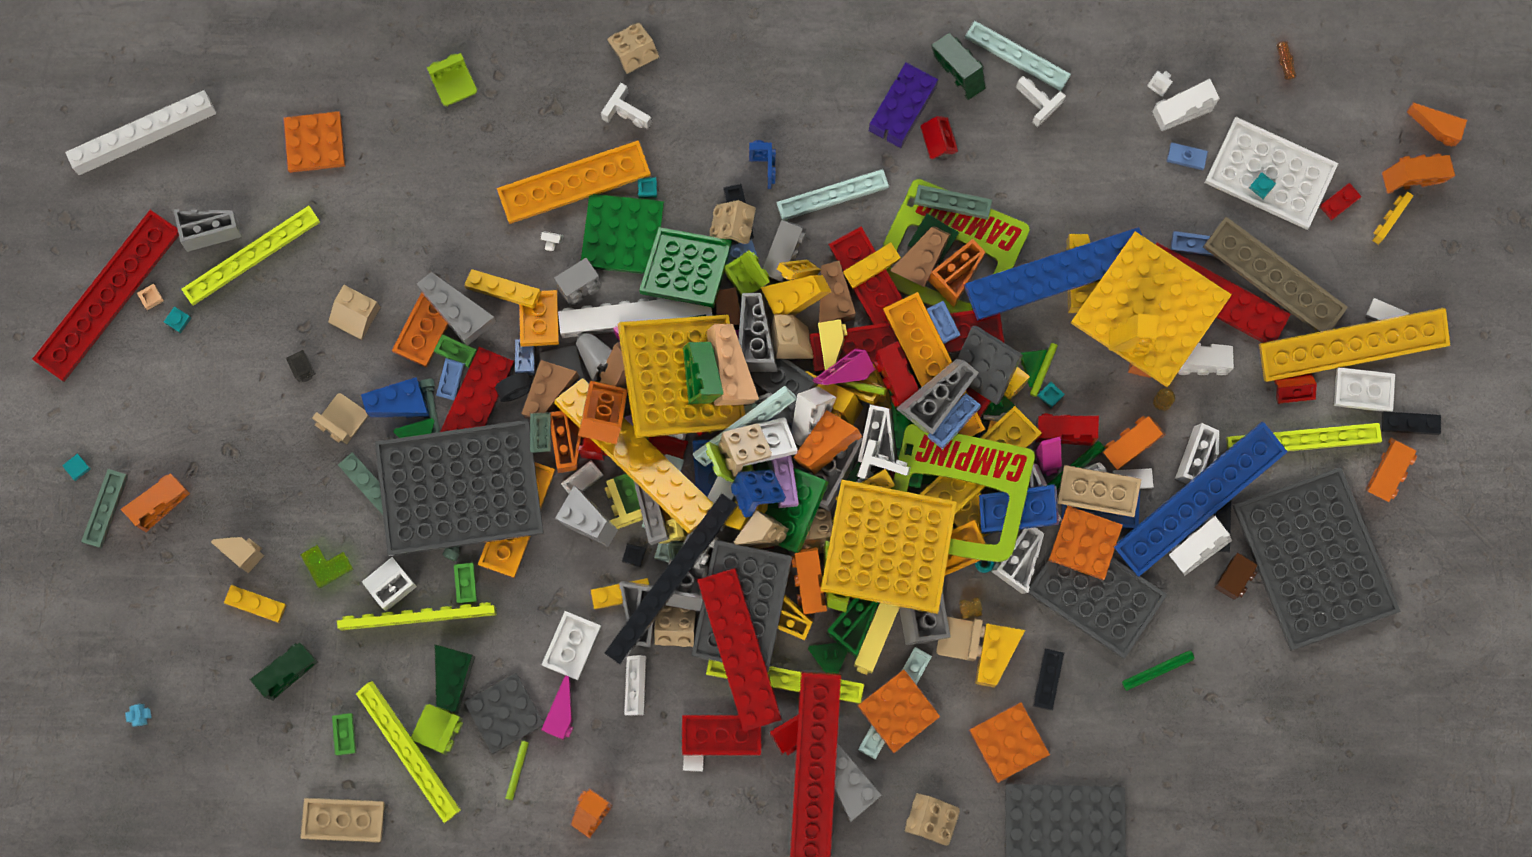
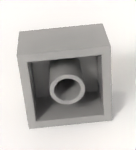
M587 258L554 277L557 289L569 306L581 303L585 296L595 294L599 291V287H601L599 276Z
M702 565L700 570L693 567L666 605L700 611L703 597L697 580L707 576L708 566Z

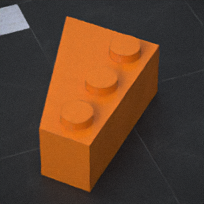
M549 412L551 413V436L557 472L577 470L579 460L578 448L582 442V436H578L580 428L564 412Z
M1142 416L1135 422L1136 426L1133 429H1125L1120 433V439L1116 442L1113 439L1104 446L1106 450L1103 453L1117 470H1120L1141 452L1152 446L1159 438L1166 435L1151 416L1147 418Z
M170 473L163 476L158 483L121 508V510L136 527L147 532L184 500L190 492Z
M818 548L801 549L800 552L795 553V556L792 557L793 568L797 567L798 575H794L795 586L800 587V594H797L798 606L802 605L803 614L827 611L825 595L821 591L822 574Z
M589 789L588 792L584 790L578 798L580 803L577 806L571 825L588 838H591L613 805Z

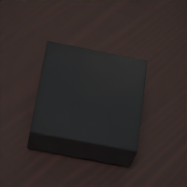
M627 543L622 562L641 568L646 548Z

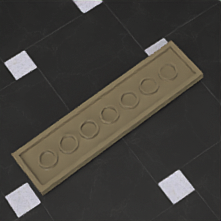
M1228 217L1221 221L1203 246L1204 249L1316 332L1333 329L1348 308Z

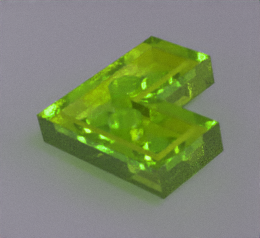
M316 545L300 554L319 589L354 570L345 552L327 561L320 547Z

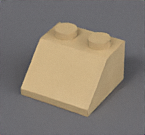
M343 285L334 300L328 322L362 340L381 307L377 301Z
M774 315L770 331L775 359H813L808 327L794 315Z
M756 510L734 543L758 549L778 546L786 538V533L789 529L774 517Z
M242 537L213 539L211 542L236 565L248 573L264 557L260 552L262 548L250 538L247 541Z

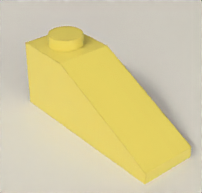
M841 319L818 323L825 370L838 362L845 341L844 336L847 335L846 324H842Z

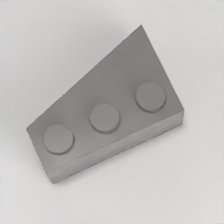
M174 209L180 242L187 252L242 237L239 221L233 211L209 210V212H198L197 210L180 211Z

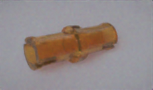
M1279 42L1276 45L1280 57L1279 64L1282 65L1285 79L1290 80L1297 76L1293 65L1294 58L1290 54L1288 42Z

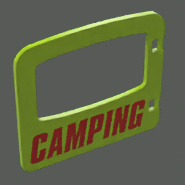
M916 179L912 182L882 246L884 247L892 243L897 251L908 227L912 225L919 227L928 213L958 231L957 241L967 244L970 240L974 239L985 251L986 255L997 261L998 265L994 271V274L1014 267L1030 229L1028 224L991 208L988 219L919 205H914L913 208L907 206L910 197H916L918 185L943 189L922 179ZM891 267L886 269L898 291L907 296L918 292L922 302L929 306H934L944 301L949 313L973 310L971 303L958 300L955 307H953L939 292L923 287L890 271Z
M915 424L907 426L898 460L907 462V467H910L911 470L909 475L895 472L893 480L895 486L892 489L907 492L910 478L913 474H928L963 480L1007 493L1009 495V502L999 543L991 545L951 539L948 554L992 562L1008 560L1012 556L1016 545L1035 460L1034 452L1029 448L958 433L942 450L928 438L929 433L922 431ZM907 444L914 445L911 456L905 455Z

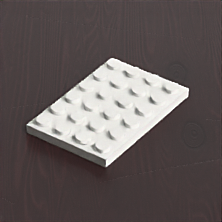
M1235 117L1204 183L1308 230L1338 163ZM1261 172L1276 183L1264 199L1249 189Z

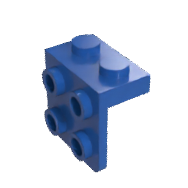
M762 140L749 142V161L768 162V189H771V185L775 184V167L772 166H775L776 149H772V143H764Z
M772 470L738 472L731 485V491L735 495L739 509L744 517H752L758 504L780 503L786 499Z

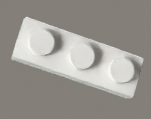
M627 656L624 715H644L646 656Z

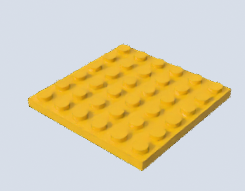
M1135 231L1075 315L1071 324L1109 348L1111 327L1118 328V324L1121 322L1126 324L1127 319L1138 313L1158 315L1157 339L1148 354L1136 356L1131 352H1113L1168 388L1232 294Z
M729 315L628 321L617 324L635 438L725 430L745 415L744 405L715 406L714 401L711 404H689L683 347L689 342H708L707 330L714 324H730Z
M842 479L821 591L938 614L957 502Z

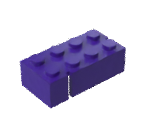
M905 62L897 79H895L871 120L869 132L883 139L886 130H888L886 141L902 148L934 93L938 79Z

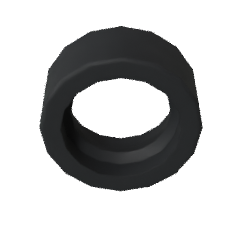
M523 372L503 379L495 386L501 402H509L528 394L532 382L528 373Z

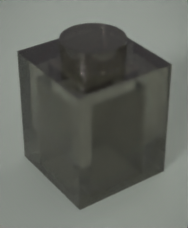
M304 350L286 358L298 382L309 381L313 375H316Z

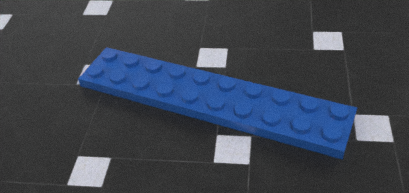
M1134 228L965 283L964 287L977 321L1100 281L1133 233L1136 231L1142 235L1140 228Z
M1264 422L1259 423L1117 542L1114 546L1115 550L1139 577L1288 451Z

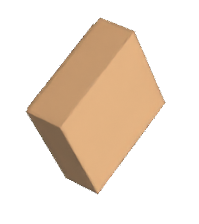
M154 284L137 293L147 310L164 301Z

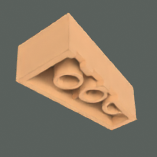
M714 324L707 330L708 342H711L714 349L715 360L724 392L722 396L714 401L715 406L753 404L759 397L733 324Z

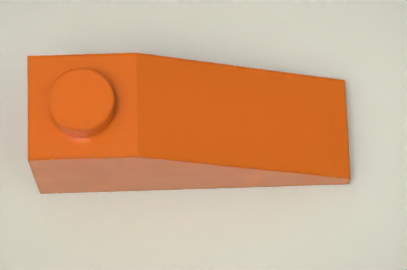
M1413 103L1408 108L1407 113L1437 141L1443 142L1446 146H1456L1461 141L1467 120Z

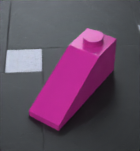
M854 349L814 378L813 382L829 385L865 380L875 368L866 350Z
M1060 437L1042 441L1034 452L1042 475L1051 476L1057 474V470L1062 466Z
M566 675L541 729L543 732L564 741L566 737L569 738L574 728L571 726V680Z

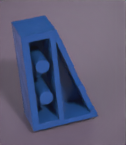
M417 377L361 394L365 411L369 417L430 418Z

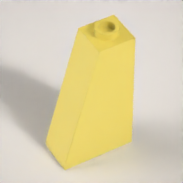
M879 604L854 664L857 667L856 671L865 675L868 672L872 674L900 606Z

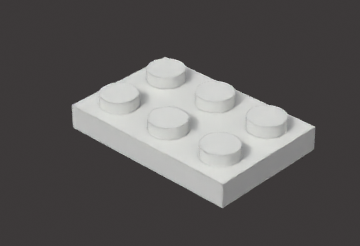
M1338 367L1336 369L1334 406L1392 412L1395 374Z
M785 417L757 423L763 431L772 455L768 459L743 466L797 454V447Z
M565 611L542 662V666L579 680L601 625Z

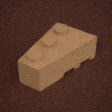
M935 226L931 227L890 271L923 287L927 286L931 271L935 269L951 234Z
M840 261L821 265L820 275L824 276L831 293L820 299L819 323L840 319L842 323L854 320L856 312Z
M618 342L614 345L606 361L608 364L606 371H602L600 374L602 378L600 383L627 389L621 344Z
M540 360L522 411L524 418L530 420V413L553 412L557 407L554 404L555 399L580 377L578 372Z

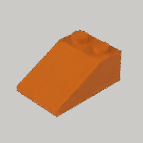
M590 381L578 436L617 444L628 389Z

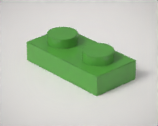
M442 334L434 352L445 358L465 363V367L469 368L477 350Z
M627 473L613 478L626 514L639 510L640 505L633 479Z
M474 563L454 565L457 604L477 602Z
M353 714L333 715L335 755L355 754L356 742Z

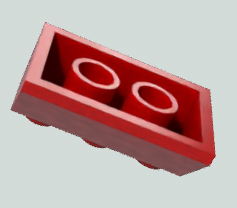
M799 714L770 731V736L782 755L785 753L790 755L797 750Z

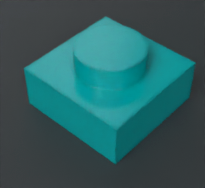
M1261 172L1249 189L1264 199L1276 183Z
M174 306L163 322L181 333L191 320V317Z

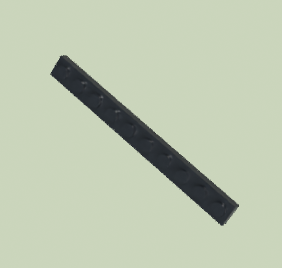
M721 493L604 653L619 665H622L731 517L738 504Z

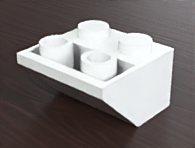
M393 557L362 581L369 593L386 612L417 587Z

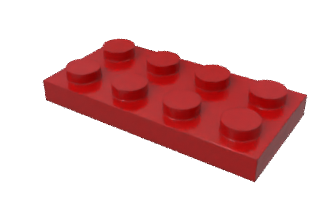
M682 715V756H761V727L744 731L739 715Z

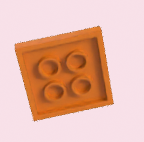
M340 111L284 118L289 173L345 167Z
M1067 505L1048 561L1104 580L1115 550L1114 546L1117 544L1123 525Z
M905 670L899 672L857 705L893 753L940 717Z
M1022 702L969 730L997 783L1050 755Z

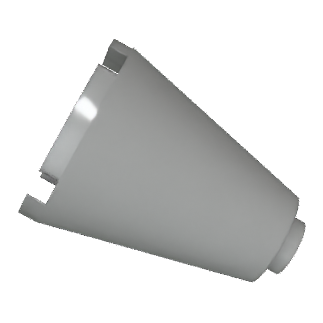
M582 333L577 338L576 346L591 380L600 383L602 379L600 374L602 371L605 372L608 367L606 361L612 349L593 334Z

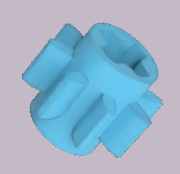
M144 704L130 706V711L125 713L126 722H132V727L146 725L147 719L152 718L151 710L145 708Z

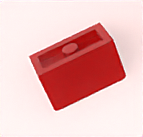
M936 116L920 126L930 159H935L942 154H955L958 152L948 117Z
M1311 373L1273 380L1277 386L1276 401L1278 404L1316 400L1317 383Z

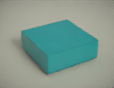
M656 177L638 179L639 198L657 197Z
M1050 382L1037 396L1052 409L1065 394Z
M78 453L62 465L74 481H77L91 469Z

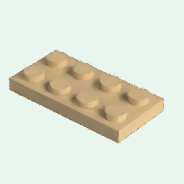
M1064 465L1057 503L1135 517L1142 479Z
M304 798L301 839L382 842L385 802Z

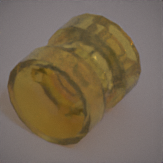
M1161 389L1155 395L1153 405L1160 411H1166L1175 402V394L1170 389Z
M979 597L973 598L971 602L966 599L959 600L962 619H968L972 614L975 617L982 616Z

